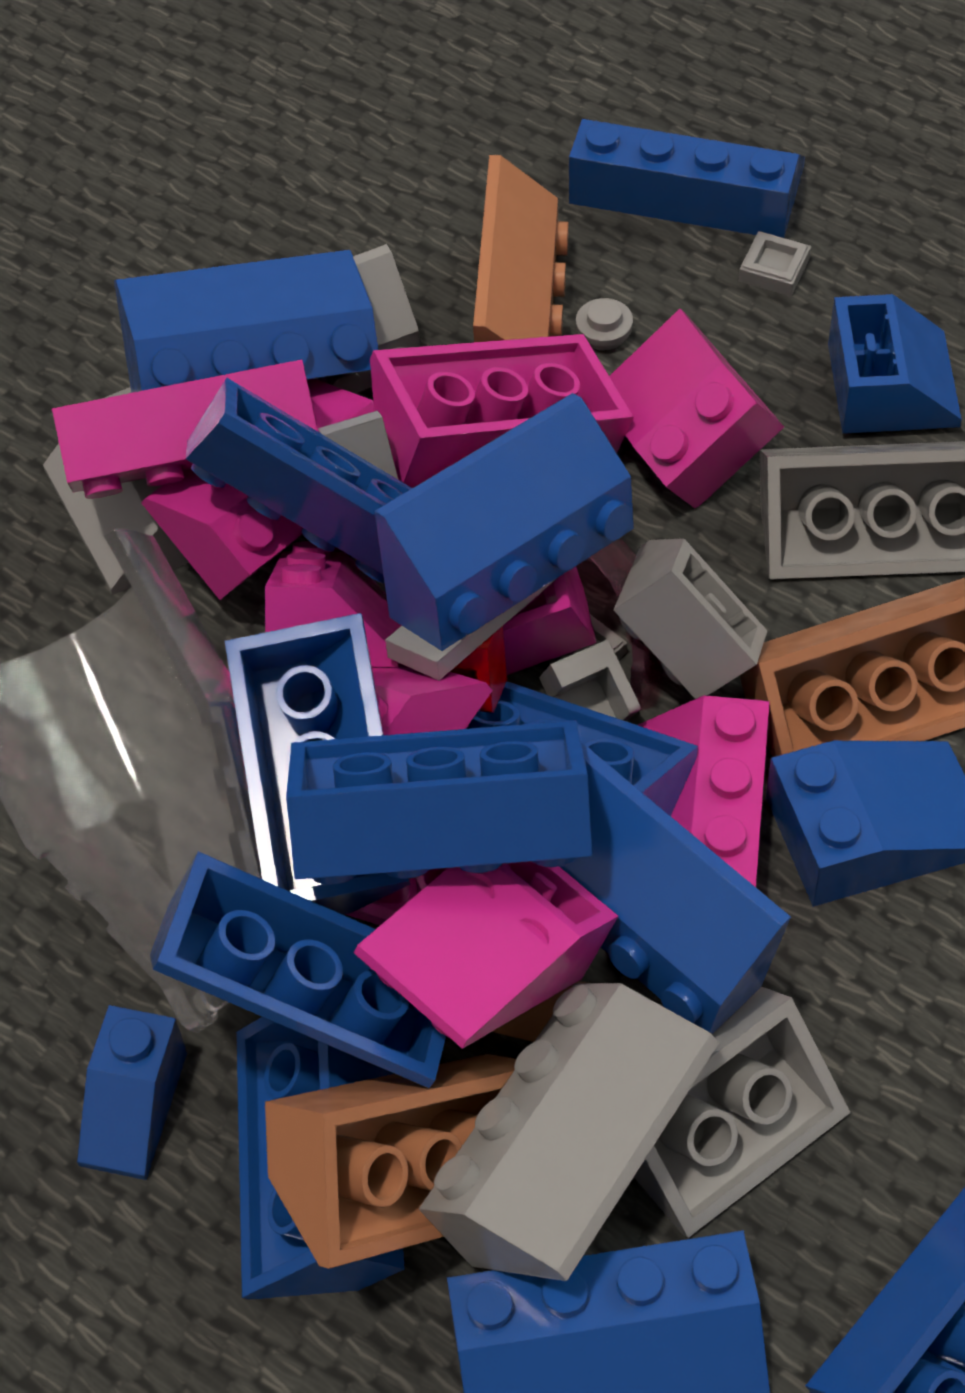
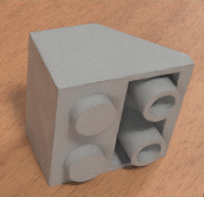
M685 539L649 540L641 545L614 607V611L619 616L624 629L633 638L641 640L661 661L668 677L676 684L683 685L695 699L704 695L708 696L757 665L767 634L765 627Z

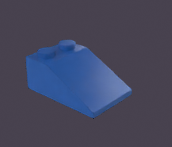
M833 740L771 758L766 799L813 907L965 863V775L948 741Z

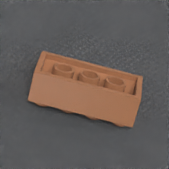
M489 155L473 321L474 342L562 336L563 305L553 304L554 297H565L566 263H557V255H568L569 222L558 221V198L501 155Z
M965 578L764 642L757 665L741 674L740 679L745 699L770 701L766 745L772 757L833 740L926 741L965 728Z
M485 1054L439 1064L435 1082L430 1088L397 1074L265 1101L268 1178L319 1266L330 1269L444 1237L423 1215L419 1208L433 1189L434 1180L440 1168L456 1156L475 1128V1120L481 1109L496 1098L514 1072L516 1059Z

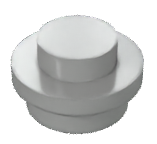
M609 298L591 300L584 304L577 312L576 330L578 334H584L590 346L594 349L611 350L617 348L632 332V313L620 301Z

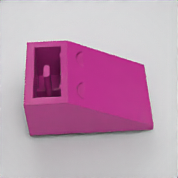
M533 861L504 863L499 868L484 873H471L463 871L459 867L447 868L361 941L357 945L354 954L374 970L384 984L395 989L426 1016L437 1031L451 1038L463 1049L581 980L616 922L618 915L560 867H543L533 863Z

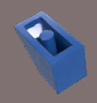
M111 1005L108 1006L87 1067L77 1159L80 1167L147 1180L187 1055L176 1018Z

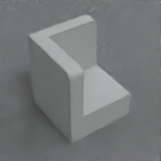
M608 639L552 663L539 677L547 695L623 721H628L641 709Z

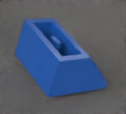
M893 294L834 297L828 348L842 434L960 427L962 418L944 330Z

